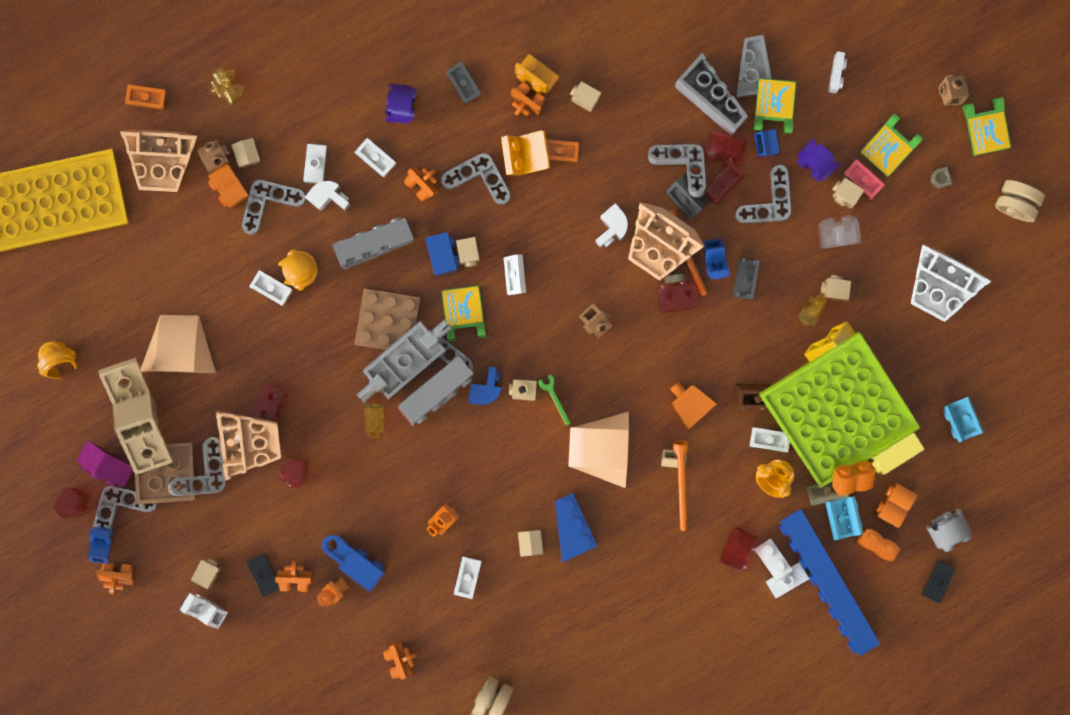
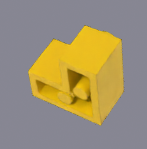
M846 321L833 327L826 338L811 344L804 355L810 362L856 333Z

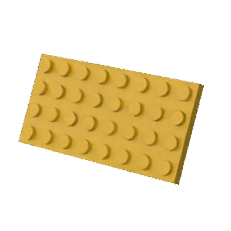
M113 149L0 173V252L129 224Z

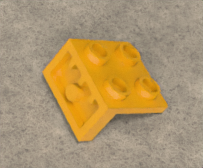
M528 54L521 65L519 63L515 65L516 77L521 82H528L532 85L531 89L534 92L542 93L545 96L559 79L557 74L530 54Z
M545 131L522 136L501 137L506 175L520 176L550 168Z

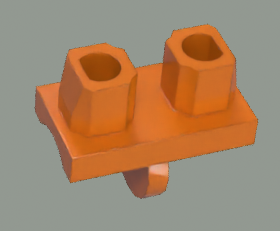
M524 82L516 89L513 88L510 92L511 96L521 103L519 104L516 101L512 103V106L517 109L515 112L517 116L521 112L526 116L529 115L530 111L525 107L539 115L545 98L539 93H536L532 100L526 97L531 88Z
M415 167L407 172L409 175L404 180V183L409 188H413L416 184L422 188L416 194L422 202L436 196L440 192L434 186L437 183V180L434 178L436 174L434 169L429 172L425 167L421 171Z
M445 503L428 521L430 525L426 530L434 537L438 533L442 535L459 516L454 508L449 507Z
M292 560L291 566L285 565L284 570H278L276 583H279L280 591H290L291 583H298V591L307 592L311 584L313 571H304V566H297V560Z
M109 562V564H103L101 570H97L96 576L99 577V581H104L103 587L110 588V594L114 595L117 589L123 590L124 584L134 585L133 568L131 565L122 564L120 573L114 572L115 564Z
M342 578L335 584L332 581L329 582L318 594L319 604L324 607L330 606L332 603L335 604L343 597L342 593L349 586Z
M402 641L389 646V649L383 652L386 661L394 659L396 664L395 667L390 668L392 678H401L402 680L413 674L411 667L415 666L413 658H416L417 654H410L408 648L404 649Z

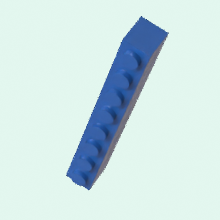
M798 509L779 520L781 523L779 528L784 536L788 535L791 540L789 546L794 553L798 552L800 556L798 561L803 569H808L810 582L813 586L817 585L820 592L818 595L823 603L827 602L830 609H828V612L833 620L837 619L840 626H838V629L842 636H847L850 641L847 644L852 653L856 652L861 656L880 645L802 510Z

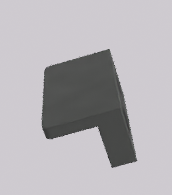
M687 173L665 192L690 220L712 202L706 193L698 198L689 194ZM695 182V189L699 190L700 188L698 187V184Z

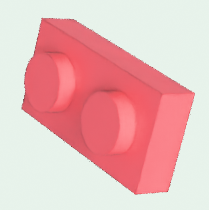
M857 159L843 173L851 182L864 189L863 193L870 199L885 185Z

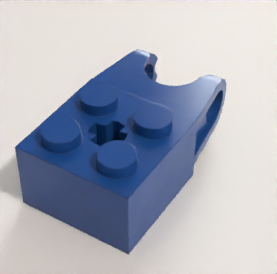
M338 535L328 536L322 542L323 551L341 564L339 569L369 592L373 590L386 572L383 563L377 559L373 561L368 557L370 554L361 547L359 549L355 548ZM331 539L337 542V548L335 550L329 547V541Z

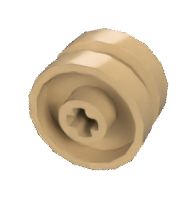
M1012 180L1005 181L1002 188L1005 196L998 197L995 204L996 209L1013 218L1026 222H1035L1039 213L1036 207L1042 206L1045 195L1029 185Z
M489 676L484 687L482 686L471 715H484L487 709L490 710L488 715H502L514 688L503 684L499 692L496 693L499 682L497 679Z

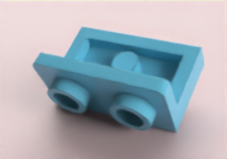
M969 396L944 406V416L947 421H950L952 426L951 433L958 442L984 432Z
M855 497L826 502L834 540L863 534V525L859 517L858 504Z

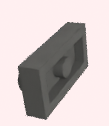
M462 62L445 71L465 105L481 96V92Z

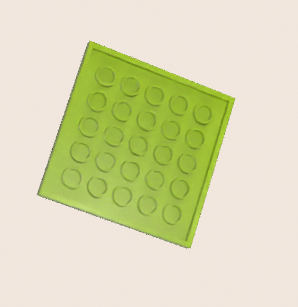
M860 332L852 335L759 393L820 488L833 481L834 469L836 467L867 461L920 428Z

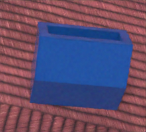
M776 129L754 133L758 157L778 155L780 153Z

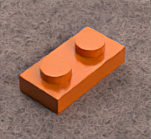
M128 85L125 104L164 110L167 91Z
M546 139L549 160L577 163L578 142Z

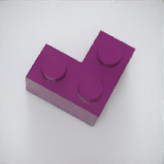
M87 441L76 460L82 465L81 469L90 473V476L97 480H101V478L106 479L105 482L113 487L116 484L124 487L133 472L130 463L90 441Z

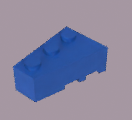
M571 493L556 500L562 562L596 547L597 544L574 494Z

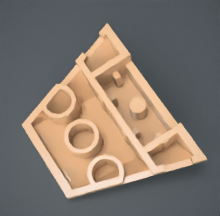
M159 130L120 131L124 138L126 151L129 154L139 190L178 192L197 135Z
M640 203L639 215L635 224V234L632 239L628 259L660 281L704 247V244L695 229L664 208Z
M160 315L141 371L217 373L200 316Z
M216 411L225 481L231 479V476L246 473L247 470L253 467H261L281 458L277 422Z
M629 412L570 428L569 467L625 488L628 460Z

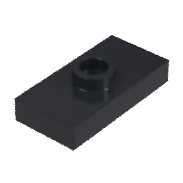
M265 554L247 562L263 597L279 590V583H276V576Z
M937 560L921 595L940 604L956 569Z

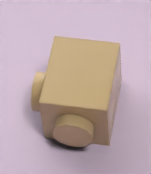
M581 81L579 86L575 85L570 93L572 95L571 101L592 112L601 96V92Z
M844 178L842 181L838 180L832 190L835 192L832 197L836 198L834 201L839 205H846L852 208L864 192V189Z
M475 237L456 240L460 264H465V267L476 266V262H480Z
M832 275L831 278L826 279L822 283L821 294H824L823 299L848 301L851 281L842 280L843 277Z
M513 380V384H509V395H512L513 400L535 401L537 381Z
M211 558L207 560L202 559L191 581L206 589H210L221 567L217 566L218 562Z

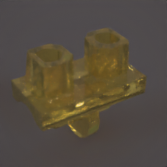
M222 67L217 68L216 73L213 75L215 80L211 81L213 88L210 90L211 95L217 94L220 99L225 97L228 104L231 105L235 103L238 97L243 95L244 89L240 83L231 86L229 81L236 77L232 68L224 70Z
M819 293L815 298L810 296L798 314L800 322L814 327L826 309L824 305L828 300Z
M365 404V432H368V437L379 438L380 432L384 433L385 431L384 404Z

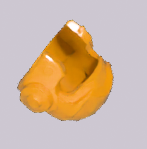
M291 250L288 256L278 263L279 266H282L283 275L286 279L283 284L294 286L299 291L312 284L317 276L316 261L307 252Z
M57 340L49 341L39 349V363L37 366L39 373L44 377L60 379V371L53 366L63 362H71L74 369H77L75 361L76 352L68 348L63 342Z
M772 460L768 464H760L757 467L756 482L770 496L783 498L791 494L790 490L792 488L790 486L794 479V470L784 460Z

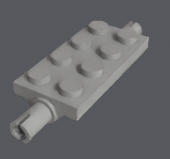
M420 320L363 369V373L370 381L365 388L357 393V396L362 398L361 401L364 403L376 392H381L387 399L392 397L446 351V348L439 339L452 329L451 326L447 325V322L443 320L431 331Z

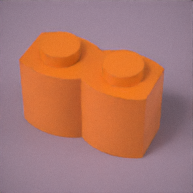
M227 163L208 175L210 178L208 184L213 191L218 190L221 195L218 199L224 207L228 206L231 209L249 197Z
M860 461L853 465L838 466L834 469L832 487L837 495H849L855 491H867L873 488L876 470L870 461Z
M895 483L894 486L890 485L887 489L885 502L881 501L878 505L876 517L895 528H899L916 500L917 494Z
M863 529V534L857 538L860 546L872 550L878 557L884 560L894 561L900 551L897 544L883 539L878 532L871 529Z

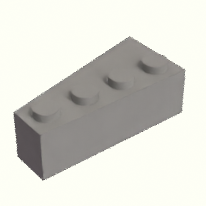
M703 53L682 74L674 86L731 136L748 117L734 96L729 93L724 82L719 79L714 68L706 61Z
M395 218L390 221V224H380L373 227V230L360 232L354 237L332 244L340 266L345 270L414 242L415 240L406 218Z
M458 356L399 405L398 410L412 426L417 423L421 424L428 418V413L432 410L435 412L443 405L442 401L446 398L450 400L458 393L456 390L461 385L463 387L467 386L472 381L473 372Z

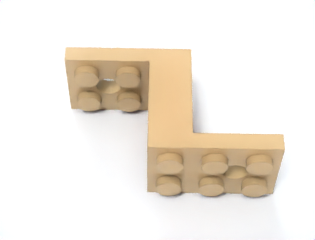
M136 358L98 370L101 381L113 404L116 434L135 475L172 463V457L158 427L156 403ZM124 378L129 380V383L125 385L119 383ZM145 449H151L152 453L143 454L142 451Z

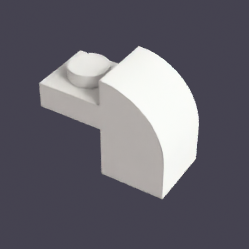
M323 181L316 184L305 196L310 203L321 211L331 200L345 211L351 206L347 202L349 198L342 192L337 194L341 187L331 181Z
M615 203L600 217L609 228L596 239V243L600 248L603 245L606 247L615 240L614 236L621 241L626 233L627 218Z
M191 593L180 609L183 613L196 617L204 624L219 629L228 614L226 610L209 599Z

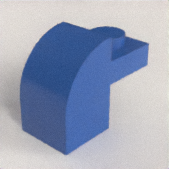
M722 238L703 241L708 277L710 276V279H722L729 276L725 246Z
M489 367L487 385L471 384L468 403L487 405L494 402L500 396L502 388L495 387V383L499 384L500 372H497L496 367Z
M104 527L90 528L89 562L109 564L113 529Z

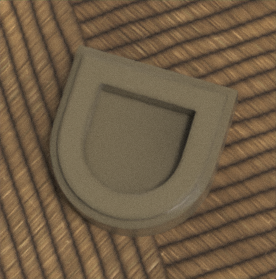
M948 166L939 168L931 174L930 181L934 187L944 188L953 185Z
M676 273L664 277L665 283L668 284L685 280L684 273Z

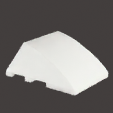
M922 244L911 304L945 322L991 281L960 261L937 249Z

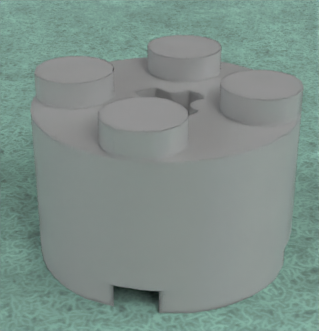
M955 509L956 513L951 514L950 511L941 514L931 521V526L927 524L926 528L938 549H944L946 552L955 547L954 544L960 541L966 542L972 538V530L961 509Z

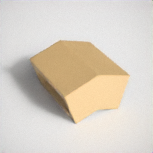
M253 138L231 145L238 167L245 168L259 163L260 158Z
M663 449L661 466L678 468V458L673 450ZM685 455V465L687 463V455Z
M541 530L518 532L520 556L543 554Z

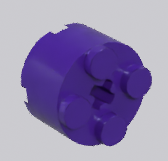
M389 83L388 89L392 90H389V94H387L386 115H389V117H386L385 122L409 124V121L412 122V119H414V108H411V103H414L416 98V89H412L410 85Z
M812 139L798 153V160L796 162L803 169L807 167L812 171L810 175L817 182L820 180L825 182L841 164L839 161L835 164L833 161L835 157L820 143L815 145L814 142L816 140Z

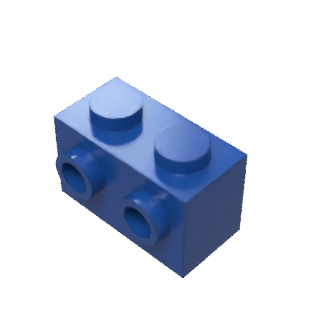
M448 232L426 237L435 277L458 271L457 266H460L458 255H453L452 248L455 247L453 236L449 237Z

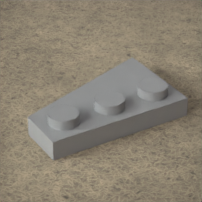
M763 35L744 39L736 99L757 95L758 78L772 79Z

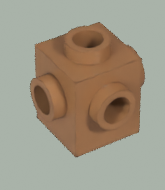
M948 75L941 82L939 94L942 96L944 106L962 105L969 97L968 85L965 82L964 76Z
M218 139L208 142L205 146L197 149L209 173L219 169L226 163H230L227 158L229 151L225 144L221 145Z
M594 304L590 305L579 315L585 324L583 328L589 335L593 333L598 339L613 326L608 320L610 316L604 309L600 311Z

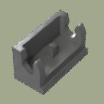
M739 259L732 297L747 300L754 298L759 260Z

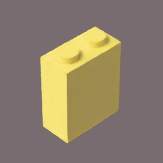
M911 433L869 460L878 474H886L923 451L924 448L916 435Z

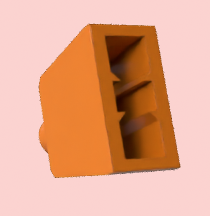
M677 382L670 388L677 397L671 404L687 429H690L716 405L713 400L694 385L685 389Z

